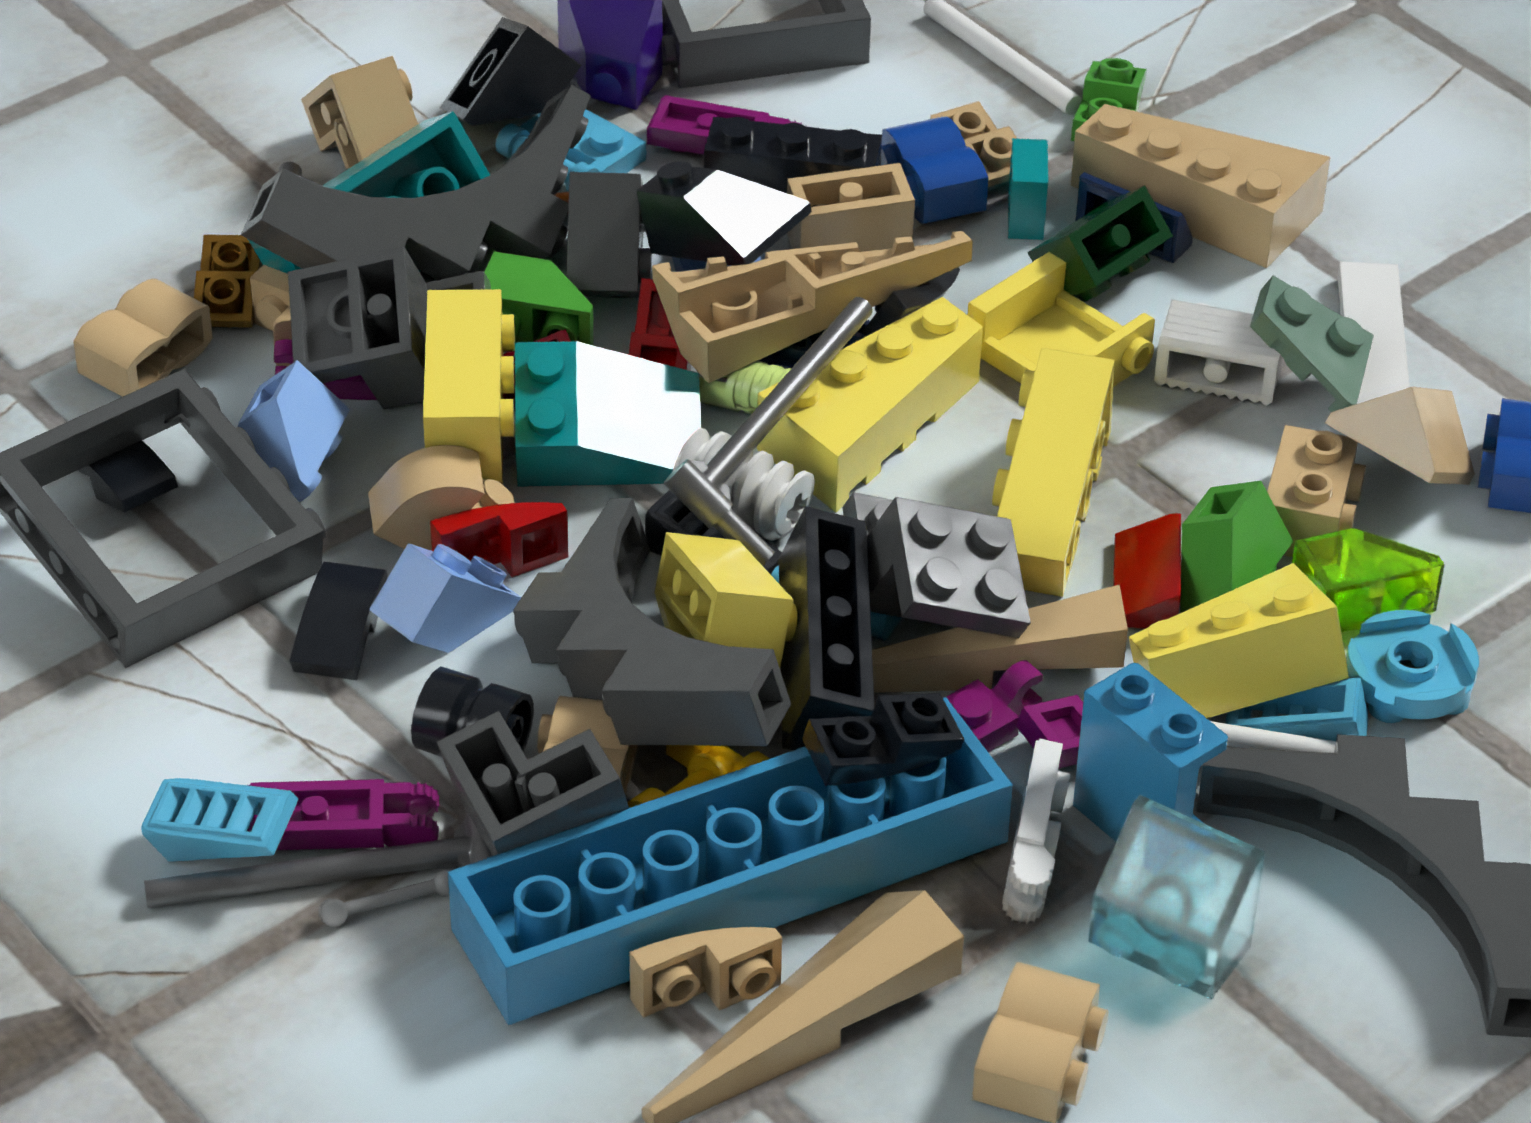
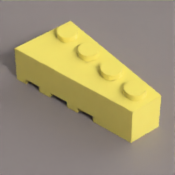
M941 297L841 349L757 445V450L772 454L774 464L782 460L793 464L794 476L803 470L812 473L815 479L813 495L836 513L844 506L849 499V492L859 482L867 485L881 472V462L896 449L903 452L916 440L917 430L926 421L936 422L979 382L983 326L947 299ZM778 383L758 393V406Z
M1041 347L1035 371L1025 369L1023 373L1018 404L1025 407L1022 420H1011L1005 454L1013 457L1009 470L998 469L993 489L992 505L999 507L997 517L1011 519L1024 590L1059 597L1064 595L1079 544L1081 521L1086 520L1090 506L1092 483L1097 481L1101 468L1102 448L1107 446L1111 434L1114 359Z

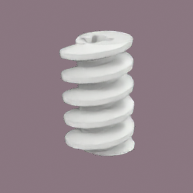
M698 428L682 446L676 458L673 471L686 459L703 461L707 465L732 436L720 431L709 440V433L706 428ZM752 451L725 482L730 488L731 502L733 503L731 509L753 530H756L759 536L770 541L777 540L787 535L795 527L804 507H808L814 491V475L803 470L794 476L793 464L782 460L773 467L774 460L772 454L760 451L753 456L754 452Z

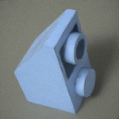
M297 360L258 387L240 419L238 427L243 428L253 442L256 453L269 468L276 467L280 470L289 485L290 492L301 502L320 483L322 475L318 470L322 462L340 445L343 437L338 432L350 409Z
M408 543L369 610L411 642L450 653L513 612V609L522 597L503 584L507 576L504 571L478 556H473L470 562L460 553L442 544H437L435 550L431 551Z

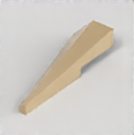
M963 231L952 232L950 240L937 244L914 246L911 236L894 238L891 249L860 252L857 242L766 252L764 260L734 266H727L724 256L707 258L705 269L672 272L670 263L667 262L653 265L652 274L681 355L708 383H711L828 328L855 297L865 299L871 307H874L886 301L893 291L917 287L972 261V239Z
M1120 585L1028 608L1031 624L1019 638L957 627L872 650L874 693L956 691L976 679H979L991 690L993 671H1006L1012 665L1022 660H1027L1037 670L1124 667L1128 628Z
M925 890L888 892L883 894L642 1107L643 1120L646 1123H678L839 1049L842 1028L960 975L964 935Z

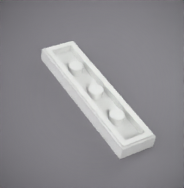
M1340 261L1337 277L1340 315L1353 319L1363 329L1374 335L1357 404L1409 388L1398 264Z

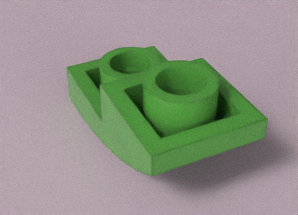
M1106 58L1101 62L1092 61L1084 79L1082 101L1073 119L1070 141L1075 140V131L1104 104L1138 111L1147 69L1133 67L1131 62L1120 58Z

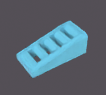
M1348 678L1228 712L1225 724L1336 741L1337 734L1367 736L1368 709L1361 678ZM1252 710L1263 711L1262 717L1251 718Z
M188 778L164 779L142 823L141 831L143 836L168 862L272 856L276 852L296 807L298 798L289 790ZM258 815L251 832H248L247 830L253 816Z

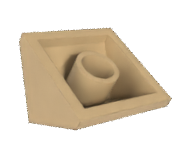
M1409 387L1333 411L1325 422L1330 427L1428 483L1469 485L1475 475L1452 391Z

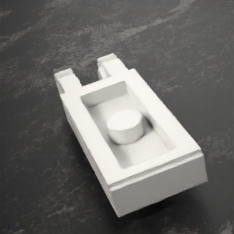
M1039 739V741L1036 740L1024 786L1002 901V910L1006 912L1005 916L1011 917V921L1016 920L1019 924L1020 922H1025L1026 924L1030 921L1035 922V919L1040 918L1043 912L1048 885H1050L1054 869V856L1061 823L1049 820L1050 811L1062 813L1070 779V773L1058 771L1063 744Z

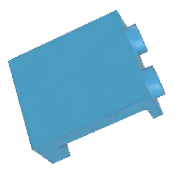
M1131 663L1084 691L1073 806L1166 884L1215 853L1217 833L1193 814L1199 768L1202 764L1226 750L1228 736L1140 664Z

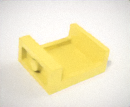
M1050 252L968 302V316L983 326L981 359L1020 384L1025 369L1035 371L1041 347L1114 359L1113 387L1132 374H1138L1143 371L1150 363L1154 353L1153 334L1155 319L1142 313L1122 326L1064 290L1066 262Z

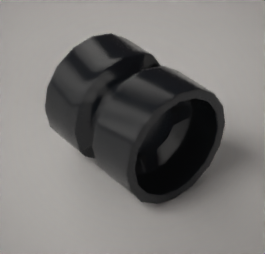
M440 666L427 679L418 697L411 725L412 743L417 749L442 757L437 741L499 711L524 752L532 729L534 717L533 699L530 694L499 684L491 683L483 689L479 678Z

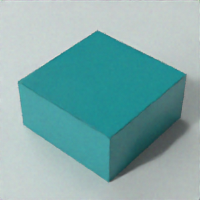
M1012 138L1008 187V239L1044 240L1048 194V140Z

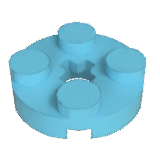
M1415 610L1383 612L1367 619L1361 624L1360 634L1354 639L1351 637L1346 655L1349 678H1361L1365 700L1369 704V713L1379 721L1398 723L1405 718L1433 719L1448 714H1460L1469 706L1479 667L1478 651L1470 637L1452 623H1450L1449 632L1439 626L1430 624L1431 614ZM1410 660L1415 667L1420 668L1406 667L1401 664V661Z

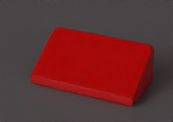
M1181 513L1168 514L1115 533L1113 586L1120 585L1127 628L1146 629L1155 622L1169 619L1179 613L1181 594Z

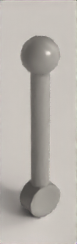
M441 870L432 880L344 903L335 898H328L320 904L318 916L324 924L338 927L346 921L349 915L433 893H438L444 897L449 896L448 872L452 870Z

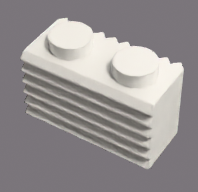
M1171 299L1168 314L1159 337L1154 381L1158 386L1166 383L1170 388L1178 385L1183 391L1187 388H1190L1194 393L1202 390L1206 395L1214 392L1217 397L1225 394L1229 399L1237 396L1242 402L1249 398L1253 404L1261 401L1267 406L1273 402L1284 359L1276 350L1270 348L1250 327L1253 314L1212 307L1205 303H1190Z

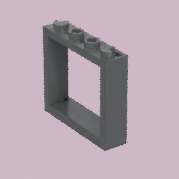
M662 0V65L671 66L679 88H688L869 63L871 17L863 0H818L824 12L823 15L692 32L679 0Z
M185 369L0 452L1 515L125 668L317 574L322 566L323 539L326 538V531L320 517L313 509H305L290 492L289 485L280 470L276 467L269 468L256 453L253 442L243 428H235L221 412L219 403L213 393L208 388H200ZM181 423L276 536L136 603L42 487Z

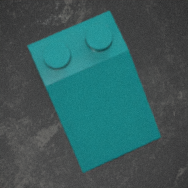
M577 341L515 342L517 487L664 483L673 472L676 458L686 440L694 431L701 428L699 373Z

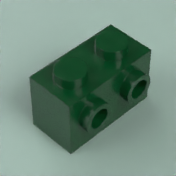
M1144 185L1101 204L1027 253L1032 262L1048 252L1066 262L1064 290L1073 296L1078 295L1081 301L1086 302L1110 289L1113 285L1109 278L1118 273L1120 277L1126 276L1150 262L1151 260L1147 253L1173 235Z

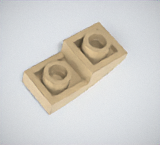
M979 101L930 116V119L947 116L954 121L963 136L966 146L972 148L981 159L988 175V187L1009 181L1012 138H1017L1010 126L997 129Z
M738 927L700 931L655 942L629 952L630 1000L643 1018L668 1007L680 1006L703 992H706L716 1007L722 1010L745 999L758 998L769 989L781 985L782 936L776 928Z

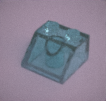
M1139 795L1131 806L1093 894L1088 942L1103 948L1113 956L1124 958L1166 978L1174 985L1185 987L1212 1000L1251 947L1265 851Z

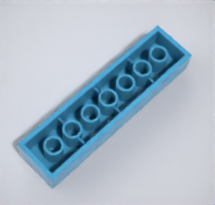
M945 697L943 699L964 737L961 749L946 757L919 768L888 777L858 783L825 786L806 746L449 871L451 930L509 1026L630 981L629 952L676 936L700 931L738 927L775 928L1008 842L1013 784Z

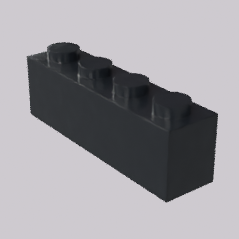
M807 506L804 507L779 557V584L794 599L793 603L797 609L796 631L791 641L785 642L781 660V674L791 702L788 711L782 719V748L792 751L805 747L802 738L809 719L871 716L874 710L866 521Z

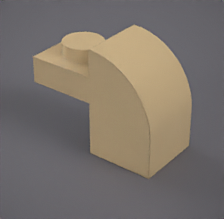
M453 445L431 446L404 456L368 492L373 534L403 549L410 543L432 551L431 520L470 509L515 503L513 493L503 484L493 479L485 480L482 478L478 452Z

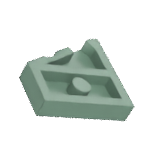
M1272 275L1260 290L1250 327L1270 348L1276 350L1283 357L1286 365L1302 382L1312 374L1336 399L1328 408L1330 412L1357 404L1374 335L1363 329L1353 319L1343 317L1314 300L1304 290L1291 286Z

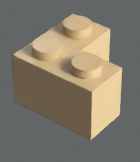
M393 55L332 74L301 99L320 152L338 147L346 170L421 123L417 122L410 103L413 94L409 78L402 69L397 68Z

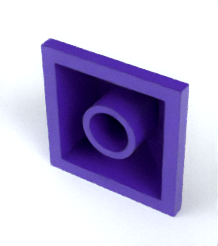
M557 0L558 48L581 64V67L574 75L578 79L577 84L581 90L591 95L590 98L637 110L662 76V0Z

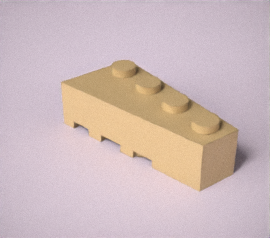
M1104 104L1075 131L1070 186L1078 189L1079 176L1083 172L1128 191H1133L1145 185L1154 202L1183 213L1194 238L1268 268L1323 212L1330 157Z

